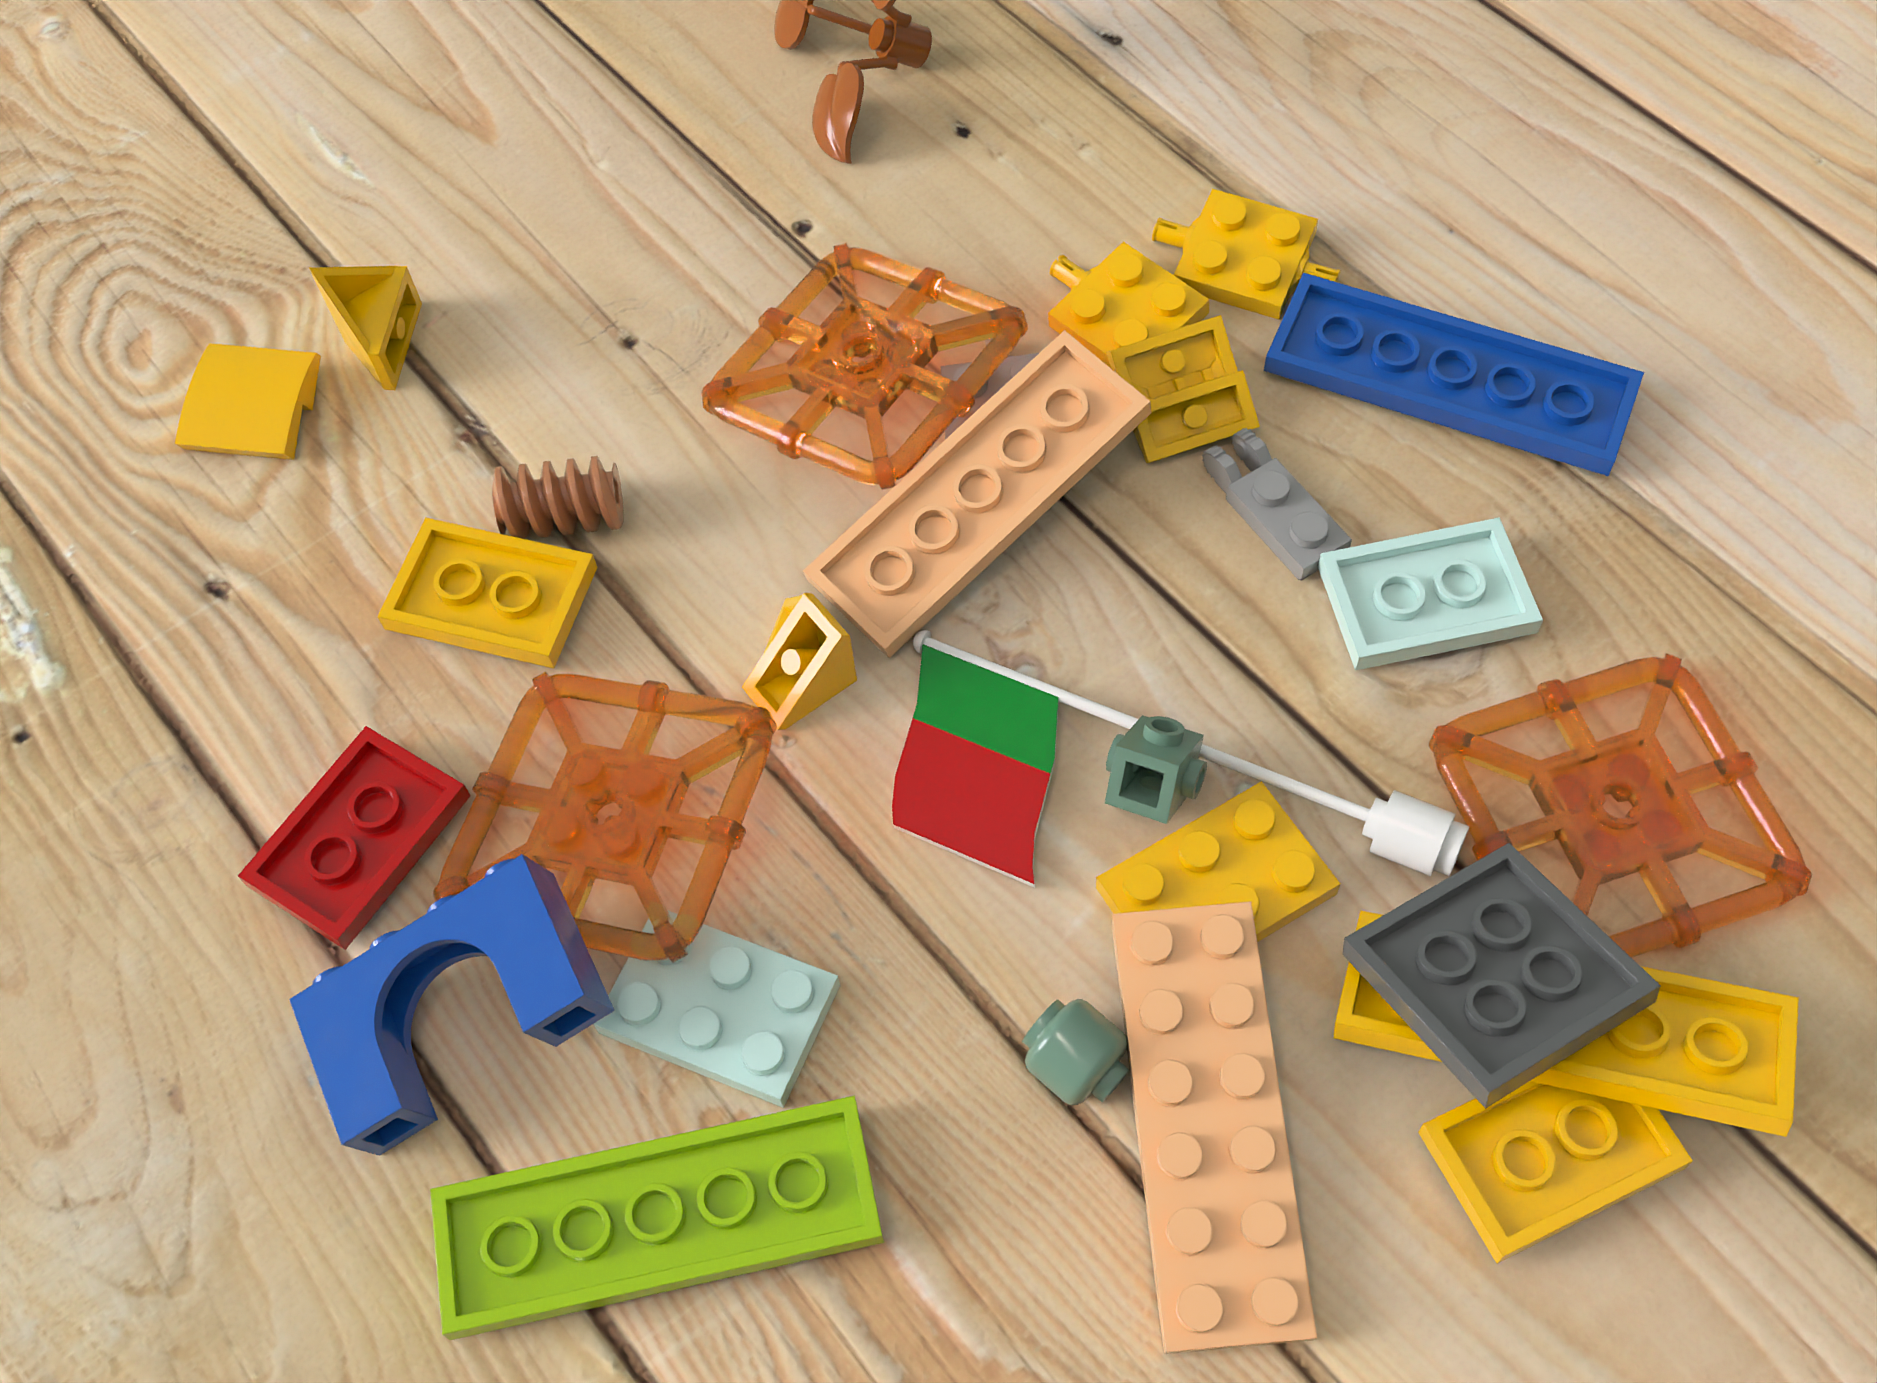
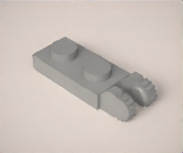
M1243 428L1233 434L1232 437L1233 449L1240 457V460H1243L1251 471L1244 477L1241 476L1236 462L1230 455L1226 454L1221 446L1215 445L1203 452L1202 461L1204 462V467H1206L1207 473L1211 475V478L1213 477L1218 486L1226 493L1227 502L1298 580H1303L1319 570L1318 563L1321 553L1350 548L1352 539L1277 458H1271L1266 444L1259 437L1257 438L1255 432L1253 433L1251 429Z

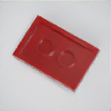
M365 726L238 874V877L248 888L346 950L471 795L463 783Z

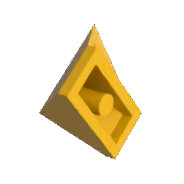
M407 266L309 267L344 342L384 390H396L422 306V301Z
M804 593L800 596L785 598L763 656L742 688L777 730H785L857 681L850 635L813 593Z

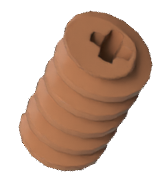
M591 456L588 474H581L575 459H567L564 476L558 477L551 462L544 461L540 479L535 480L527 464H519L516 482L509 481L503 466L495 467L492 498L500 534L506 535L508 529L511 536L526 539L532 526L538 537H549L555 522L563 535L574 534L578 518L588 533L595 532L600 526L602 516L611 530H617L622 527L624 522L623 497L616 463H613L612 471L606 472L599 457Z

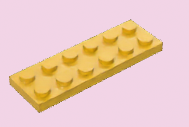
M1360 910L1356 931L1383 915ZM1348 962L1335 1020L1333 1038L1442 1062L1356 968ZM1641 966L1661 985L1656 1002L1531 1080V1082L1787 1137L1794 1115L1799 997Z

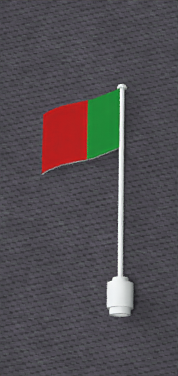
M922 630L913 639L914 649L922 654L918 697L895 774L892 800L893 826L899 831L1035 888L1033 873L1035 837L1055 765L1059 702L1131 729L1138 719L932 639L930 631ZM1204 744L1201 746L1199 757L1365 821L1362 835L1373 839L1370 853L1431 876L1433 871H1437L1450 877L1470 827L1454 821L1455 813L1395 790L1392 792L1388 802L1376 798L1371 809H1368Z

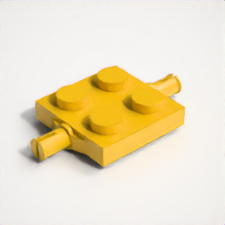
M1213 188L1201 215L1189 227L1159 217L1153 229L1152 241H1159L1183 248L1182 257L1173 274L1178 279L1208 299L1278 320L1282 315L1288 298L1295 292L1303 273L1338 282L1341 271L1309 262V249L1317 231V218Z
M1124 241L1098 266L1088 271L1083 270L1070 261L1065 255H1060L1058 261L1055 259L1050 268V275L1071 288V291L1048 312L1049 327L1059 334L1065 330L1110 368L1107 351L1200 322L1209 314V299Z

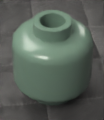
M1058 999L1054 1001L1033 1024L1022 1040L1029 1047L1025 1058L1026 1068L1062 1101L1069 1105L1081 1104L1092 1094L1103 1103L1130 1071L1120 1062L1127 1050L1128 1042L1126 1035L1083 999L1073 1000L1066 1006Z

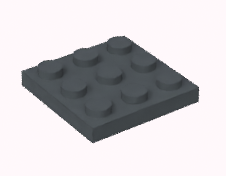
M1510 843L1344 938V957L1485 1109L1655 1003L1661 987L1658 982Z

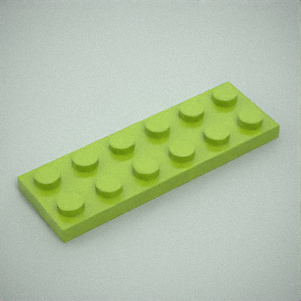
M855 1095L430 1189L442 1335L449 1340L884 1243Z

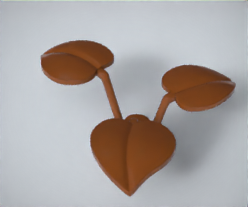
M781 0L777 8L774 24L775 40L780 47L789 50L795 49L803 40L808 27L809 17L813 15L869 34V46L872 50L876 51L879 57L841 62L837 69V75L828 74L823 79L816 96L812 126L819 146L833 159L851 164V140L864 92V76L861 70L883 67L896 70L898 63L916 69L920 68L926 62L931 50V31L926 26L911 22V15L896 9L893 6L896 0H871L877 9L889 15L884 19H876L873 25L813 5L814 0Z

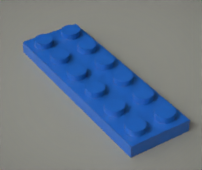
M1307 273L1302 274L1266 355L1264 371L1605 476H1609L1615 463L1644 375L1642 371Z

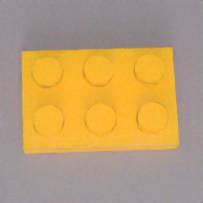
M425 517L377 617L385 630L554 669L598 567L593 554Z
M1261 781L1097 876L1095 888L1113 914L1251 901L1257 942L1337 895L1341 883Z
M1531 1081L1486 1109L1475 1098L1423 1123L1418 1131L1497 1264L1686 1169L1693 1162L1659 1109Z

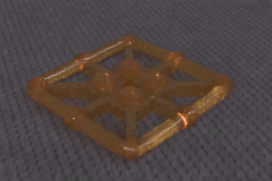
M846 242L833 246L834 252L821 259L776 308H768L759 317V327L716 372L710 383L703 387L701 391L703 408L710 414H714L720 420L777 445L779 453L789 458L798 459L802 456L857 482L880 485L881 490L893 488L896 485V480L903 478L917 465L956 417L966 416L975 405L974 396L1014 350L1020 338L1027 332L1028 324L1023 310L1019 307L1011 306L1000 299L947 280L942 271L931 267L921 270L868 249L849 248ZM855 270L863 271L906 289L889 308L883 307L859 297ZM839 275L843 300L822 324L818 326L799 318L825 287ZM937 301L974 314L935 325H929L914 319L927 303L934 304ZM993 338L957 381L924 369L940 351ZM787 339L802 345L786 363L750 371L775 342L781 343ZM873 353V356L861 362H853L852 360L854 357L864 358ZM793 388L810 395L786 424L738 403ZM906 389L937 401L936 406L890 457L882 416ZM835 407L866 419L873 461L813 436L812 433Z
M1665 653L1663 658L1647 657L1635 659L1564 683L1559 679L1540 683L1536 692L1461 715L1446 725L1437 726L1429 741V747L1433 751L1438 772L1465 824L1470 826L1469 832L1475 842V845L1472 847V853L1477 861L1507 843H1510L1519 852L1558 839L1579 878L1571 901L1586 916L1589 913L1600 884L1639 872L1662 913V918L1609 936L1631 958L1670 944H1674L1678 948L1695 944L1700 941L1702 933L1779 908L1796 898V896L1806 894L1812 878V873L1806 867L1800 848L1754 774L1758 770V766L1749 752L1740 751L1700 683L1688 669L1680 665L1682 659ZM1652 682L1651 690L1636 729L1596 741L1577 705ZM1671 691L1677 697L1714 759L1712 762L1679 773L1676 772L1655 736ZM1546 716L1555 721L1570 751L1538 760L1484 739L1481 736ZM1463 760L1528 785L1545 817L1499 831ZM1718 785L1723 787L1730 786L1767 850L1710 828L1690 795ZM1611 794L1617 802L1628 801L1632 805V809L1625 816L1626 818L1612 816L1603 808L1606 802L1604 795ZM1693 853H1699L1762 878L1766 883L1691 908L1668 869L1666 862Z
M545 671L532 679L534 685L528 689L521 699L488 771L481 772L478 775L472 788L476 797L445 861L438 885L433 891L435 902L446 896L459 894L480 881L495 864L507 859L517 858L523 854L544 868L568 872L561 891L588 949L643 961H661L669 958L674 963L688 955L686 948L693 943L703 926L732 850L741 847L746 834V829L742 826V823L769 757L773 734L777 728L776 722L770 711L766 708L755 707L742 701L669 690L665 682L647 680L643 685L579 674H555L549 676ZM563 698L638 710L622 749L584 743ZM545 708H547L567 749L550 789L511 782ZM665 715L735 726L677 759L648 755ZM740 756L717 815L706 819L679 814L691 783ZM615 802L622 809L618 816L609 815L603 824H598L596 815L604 806ZM500 805L539 813L525 844L468 875ZM668 838L705 845L674 922L652 880ZM596 878L634 886L655 933H646L580 919L579 917Z

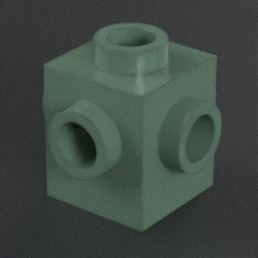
M1142 715L1125 735L1117 734L1112 742L1106 761V770L1110 772L1105 804L1167 824L1186 798L1196 799L1201 790L1207 770V762L1199 759L1204 735L1185 729L1180 722L1172 718L1163 716L1146 717Z

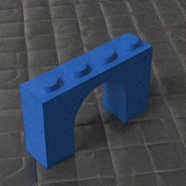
M523 854L514 859L501 861L492 866L480 881L459 894L446 896L434 902L428 908L427 914L401 930L381 935L372 942L369 950L343 966L333 967L320 973L313 980L311 986L289 999L341 1145L380 1156L438 1120L413 1055L411 1025L417 1004L428 985L442 971L459 961L472 957H489L500 976L523 1033L555 1047L615 1011L554 873Z

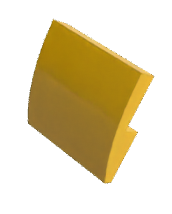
M1221 315L1106 352L1111 369L1151 401V414L1133 430L1146 463L1233 436V434L1246 427L1248 430L1260 427L1244 371L1237 370Z
M209 343L198 362L189 384L178 423L175 444L185 450L294 460L302 410H313L321 356L315 352Z

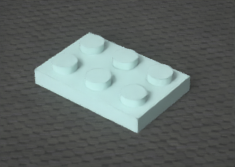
M1500 517L1320 554L1318 569L1355 671L1536 634L1543 622V618Z
M655 905L608 995L615 1011L594 1023V1026L599 1034L784 1108L837 994L840 982L838 975Z

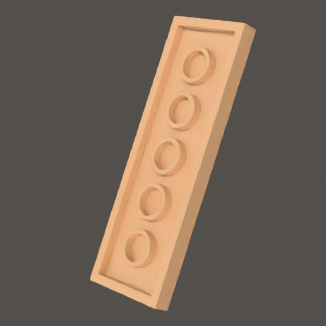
M1064 330L803 570L807 581L890 658L1151 414V401Z
M1251 901L1113 914L1111 923L1124 1030L1128 1042V1063L1164 1354L1313 1341L1317 1339Z

